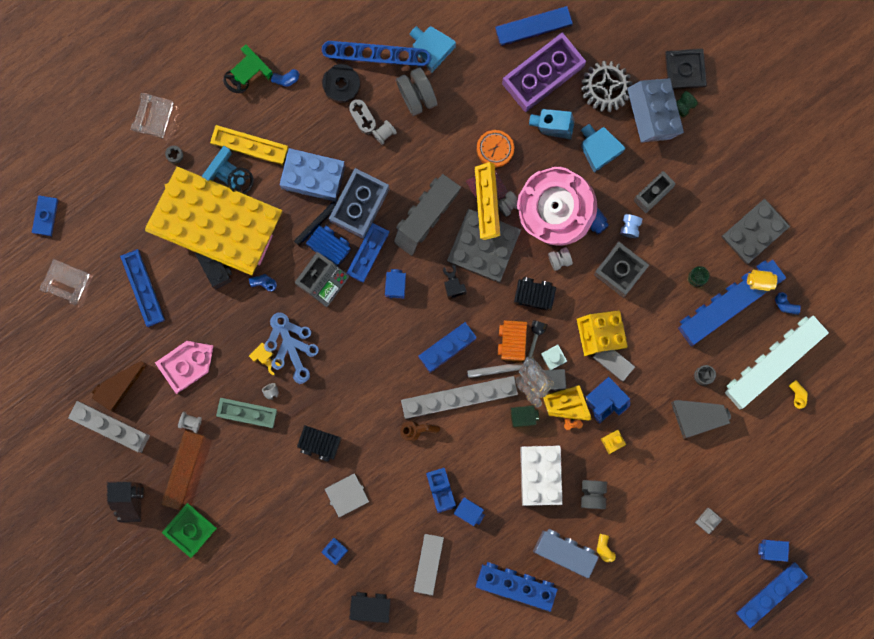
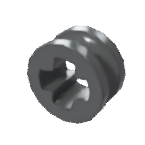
M174 145L168 147L165 152L167 160L172 164L180 163L184 156L182 150ZM174 150L176 153L179 151V154H177L176 159H174L173 157L170 158V156L172 155V151Z

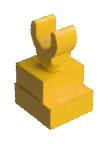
M261 343L249 357L254 362L259 360L263 365L265 364L268 367L269 373L275 375L271 370L272 360L270 359L274 354L266 351L264 344Z
M619 430L601 438L608 454L626 445Z

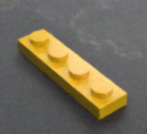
M218 125L215 126L210 141L211 145L225 146L232 151L284 165L289 149L286 145Z
M488 162L475 167L480 239L483 240L500 236L495 164Z

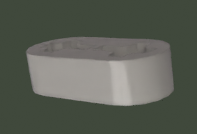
M361 100L352 101L349 110L362 133L371 134L376 128V123L369 109ZM355 105H358V107L362 106L361 112L363 115L360 116L357 111L354 112ZM365 118L368 123L372 122L370 129L367 127L363 128L364 121L362 119Z

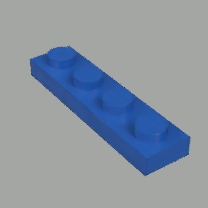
M795 562L791 563L737 611L736 614L748 628H751L808 576Z

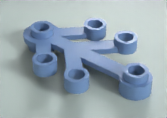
M276 313L270 319V325L273 329L269 339L264 344V348L268 352L274 351L277 347L276 340L280 333L283 341L276 358L271 363L272 367L276 370L281 369L284 366L283 359L288 351L295 368L293 379L295 382L303 384L309 379L310 373L308 369L303 367L295 348L305 352L310 357H314L319 349L315 344L307 345L289 335L288 331L298 334L301 339H307L311 335V330L308 327L301 328L289 322V318L284 313ZM278 319L283 321L282 325L277 322ZM302 330L307 332V336L302 334ZM268 343L273 344L272 349L268 347ZM309 348H313L315 353H311ZM275 361H280L281 366H277ZM301 371L305 373V377L300 376Z

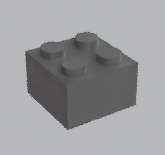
M618 242L593 275L624 298L648 268L649 264Z

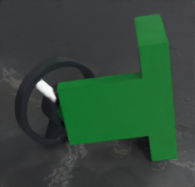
M246 44L241 48L245 58L232 70L227 71L223 77L225 87L234 93H244L249 87V80L258 72L267 80L273 76L272 71ZM226 78L231 80V83L235 85L237 89L232 88L227 83ZM241 84H246V88L241 90Z

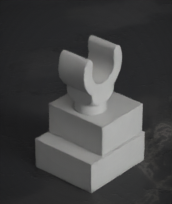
M707 508L695 523L707 534H710L722 519L710 508Z

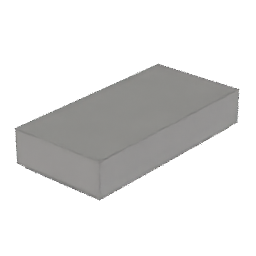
M615 350L596 353L593 357L622 382L635 368Z

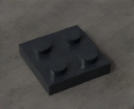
M703 49L665 52L667 79L670 78L673 89L707 86Z

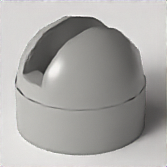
M275 383L268 384L262 389L264 396L270 400H273L272 397H277L279 394Z

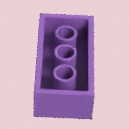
M562 32L507 74L502 80V85L526 113L583 69L586 61Z

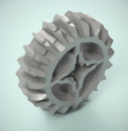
M603 61L602 67L595 63V69L589 67V73L585 72L584 77L586 79H582L581 82L585 86L581 88V91L586 92L583 95L584 99L590 98L587 102L588 105L592 102L595 103L593 109L601 106V112H603L605 107H607L608 112H611L612 106L615 110H618L619 105H625L624 100H629L627 88L632 86V82L627 81L630 79V75H624L626 72L625 68L621 71L619 70L620 64L613 67V62L610 61L609 66H607L606 61ZM602 74V81L592 85V80L597 75ZM609 74L614 75L618 80L611 79ZM605 80L606 84L610 85L609 91L605 87L603 88ZM622 88L621 94L611 99L612 92ZM595 93H601L604 99L599 98Z

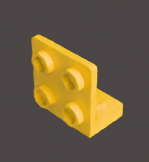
M620 311L589 314L577 319L584 356L628 347Z

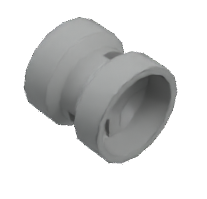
M567 247L561 248L559 252L553 251L548 253L554 271L559 270L562 266L573 265Z

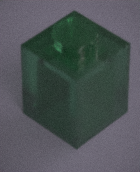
M534 405L510 409L512 428L535 426L536 421H539L538 409L535 410Z

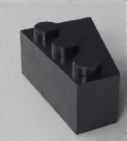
M107 482V503L111 510H116L114 511V516H118L117 521L141 522V498H144L145 490L144 487H141V483Z

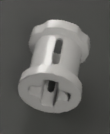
M385 120L384 125L376 131L373 130L372 134L383 145L387 138L392 134H397V132Z
M183 411L178 428L181 429L183 427L197 433L202 418L187 415Z

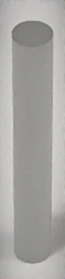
M519 362L468 370V378L524 370L525 363Z

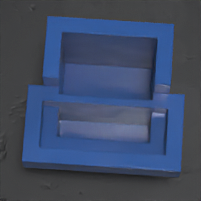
M608 377L586 396V403L593 410L594 419L600 424L614 411L620 416L630 407V398Z

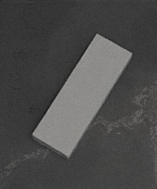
M424 535L414 592L433 595L444 537Z

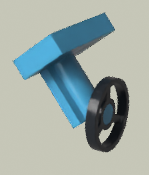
M223 146L202 177L208 182L210 180L213 181L217 177L225 182L233 192H235V188L240 192L241 186L250 178L248 188L240 192L245 194L253 186V175L249 170L237 168L229 163L227 160L232 155V152ZM241 170L247 171L249 175L244 176L245 173Z

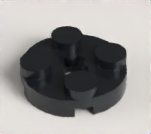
M337 64L329 69L328 72L326 71L322 79V86L329 99L334 102L345 103L354 100L358 94L360 79L352 67L345 64ZM340 79H344V83H347L343 88H339V85H336V82H340Z

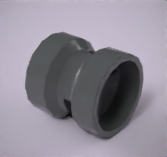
M512 191L506 193L505 198L497 200L498 209L505 217L511 214L513 208L517 209L518 198Z
M709 365L701 366L694 373L696 383L702 386L712 383L716 378L714 368Z

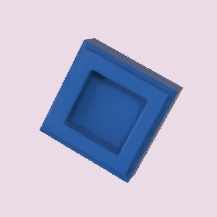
M333 538L321 553L336 565L349 550L336 538Z

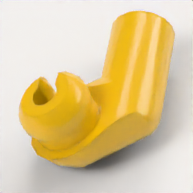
M795 380L789 387L795 392L794 406L802 409L807 404L808 393Z
M600 534L597 553L603 561L613 562L616 555L607 546L609 536Z

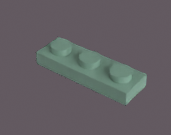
M220 398L216 417L274 428L277 409Z

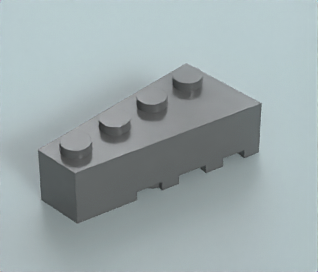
M444 174L439 179L435 178L429 186L431 189L428 193L426 191L423 192L417 207L413 205L408 212L409 217L406 220L402 219L396 227L398 232L394 244L411 256L416 252L418 242L422 243L430 231L429 228H433L441 217L440 214L445 213L461 189V186Z

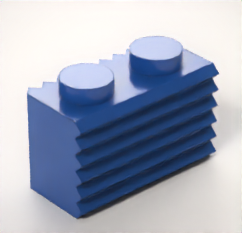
M319 225L306 242V245L339 267L351 251L350 243L342 237L340 239L336 238L333 235L335 232L329 227L325 226L323 228Z

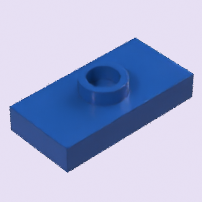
M38 196L32 228L33 234L52 236L58 205L57 198Z

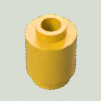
M752 270L748 274L747 284L750 285V289L775 290L777 275L768 271Z

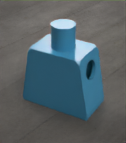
M416 26L409 34L416 40L413 48H421L430 52L432 60L426 67L431 73L456 47V42L431 26L425 32ZM422 52L418 55L423 63L426 62V53Z
M542 109L541 116L531 114L529 125L539 127L541 134L572 139L575 123L572 112Z
M588 124L581 130L586 137L581 143V148L594 173L625 150V147L604 127L596 132Z

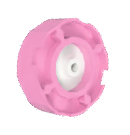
M552 167L536 172L527 180L519 194L517 209L519 210L521 224L529 234L549 245L563 246L574 243L586 235L596 218L597 199L593 188L587 180L567 168Z

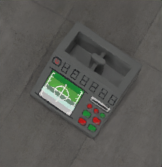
M317 252L297 278L295 284L325 307H328L349 279V276L333 262Z

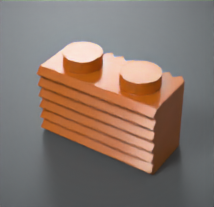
M504 320L503 325H499V336H502V344H498L497 355L501 356V360L524 362L527 322Z

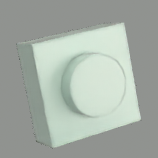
M559 345L541 353L549 370H553L567 362Z

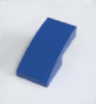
M445 468L426 473L437 512L456 508Z

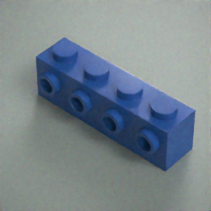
M487 562V565L482 564L476 588L551 612L557 593V588L553 587L554 583L545 580L539 583L535 581L536 577L524 574V577L516 575L517 571L508 568L502 571L498 569V565Z

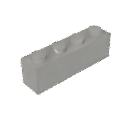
M76 401L68 417L142 453L150 435L79 401Z

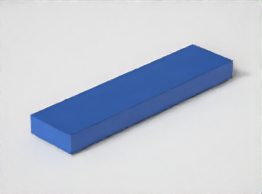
M566 6L496 26L495 30L500 46L569 27L573 23Z
M137 249L121 255V260L146 327L165 321L140 251Z

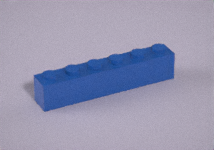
M765 260L756 266L760 271L776 274L777 284L786 279L774 260L770 262ZM751 271L741 277L743 281L738 285L734 282L726 288L728 292L723 296L719 293L710 299L712 303L706 307L703 304L695 310L697 313L691 318L688 315L680 321L681 326L678 327V330L690 346L696 344L768 292L750 289V285L747 284V277Z

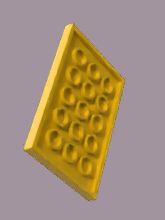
M176 167L145 227V231L253 275L282 214V210L238 191L233 192L230 188L211 180L208 182L197 174Z

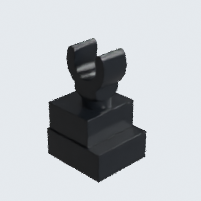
M454 264L452 265V273H448L446 268L443 267V273L449 280L444 282L448 300L467 294L465 284L460 285L458 278L455 276L456 266Z

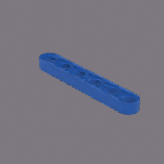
M327 41L322 46L323 55L331 59L419 67L429 65L432 60L430 52L421 48ZM329 45H334L336 48L333 55L327 54L326 49ZM348 46H352L354 49V53L350 57H347L344 52ZM365 48L372 50L371 57L364 58L363 50ZM385 49H388L391 54L387 60L381 58V52ZM402 51H407L409 54V58L406 61L399 59ZM422 52L427 54V60L424 63L418 61V55Z

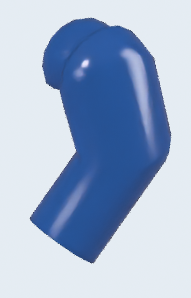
M292 69L284 76L274 73L271 82L289 87L298 81L299 72Z
M266 274L249 278L251 287L261 285L270 292L276 289V281Z
M783 292L777 294L775 303L782 312L799 315L800 305L790 304L787 300V295Z

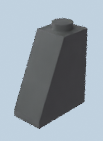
M682 400L671 402L683 439L730 424L729 419H731L728 408H725L724 405Z

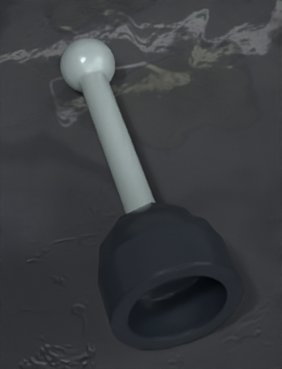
M533 320L531 330L535 335L528 357L524 361L525 366L532 364L531 357L538 335H542L546 331L548 324Z

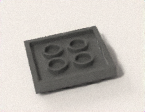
M468 209L447 262L500 283L521 229L499 221L500 236L487 240L480 239L478 212Z

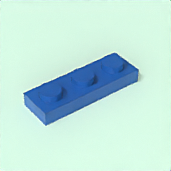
M372 223L346 274L364 283L390 232Z

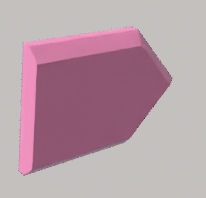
M186 341L159 359L155 364L175 393L178 394L209 372L214 346Z

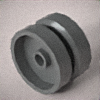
M420 67L411 71L412 82L406 75L396 78L399 91L412 116L422 113L421 101L428 109L438 105L433 88Z

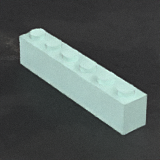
M814 315L810 318L805 316L797 323L799 327L795 331L790 329L783 336L785 339L781 343L777 341L769 348L771 350L770 353L766 356L762 354L755 360L757 364L753 368L748 366L740 373L742 377L738 381L734 379L726 386L728 389L724 393L739 410L748 405L829 333Z

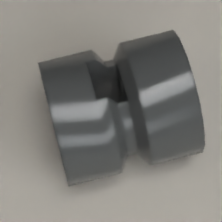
M582 480V492L585 495L581 497V508L606 509L607 498L604 497V494L607 493V482Z

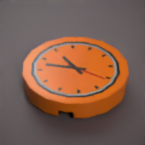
M491 130L481 135L477 142L476 151L478 158L483 164L492 162L495 164V168L506 165L511 160L514 153L513 140L505 132Z

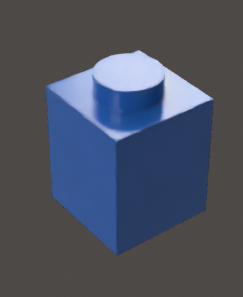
M391 269V272L386 273L385 297L405 298L406 273H402V270Z
M466 498L462 499L454 512V515L472 526L475 523L479 525L485 516L482 514L484 509Z
M762 540V543H759L758 554L764 560L788 562L789 542Z

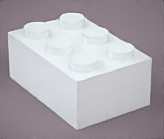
M520 447L522 506L562 505L561 447Z

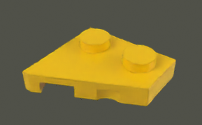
M580 385L543 396L549 416L591 420Z

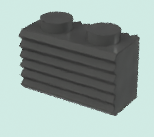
M661 171L652 182L635 196L634 202L647 213L676 184L664 171Z

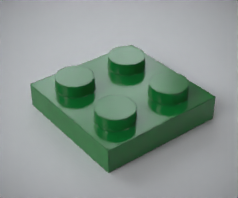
M187 503L164 529L162 534L192 558L216 531L217 527Z

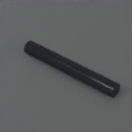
M333 201L294 242L300 246L332 213L337 203Z

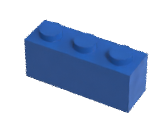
M464 322L418 357L428 372L431 373L474 342L477 337L467 323Z

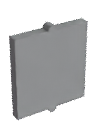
M355 473L325 488L331 501L330 505H333L338 517L369 502L363 491L364 486L360 485Z

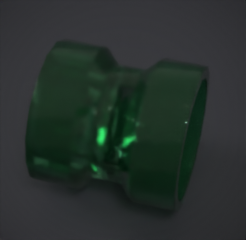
M687 91L681 95L679 100H676L679 115L683 118L689 114L690 109H694L698 105L695 97Z
M702 266L695 267L688 275L689 284L696 288L706 284L710 277L708 270Z

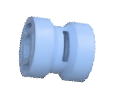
M624 215L623 222L625 224L621 227L620 234L630 238H638L640 233L638 227L641 226L643 219L634 215Z

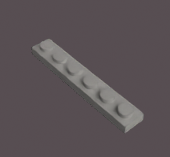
M514 376L402 399L401 403L404 417L408 419L518 395Z

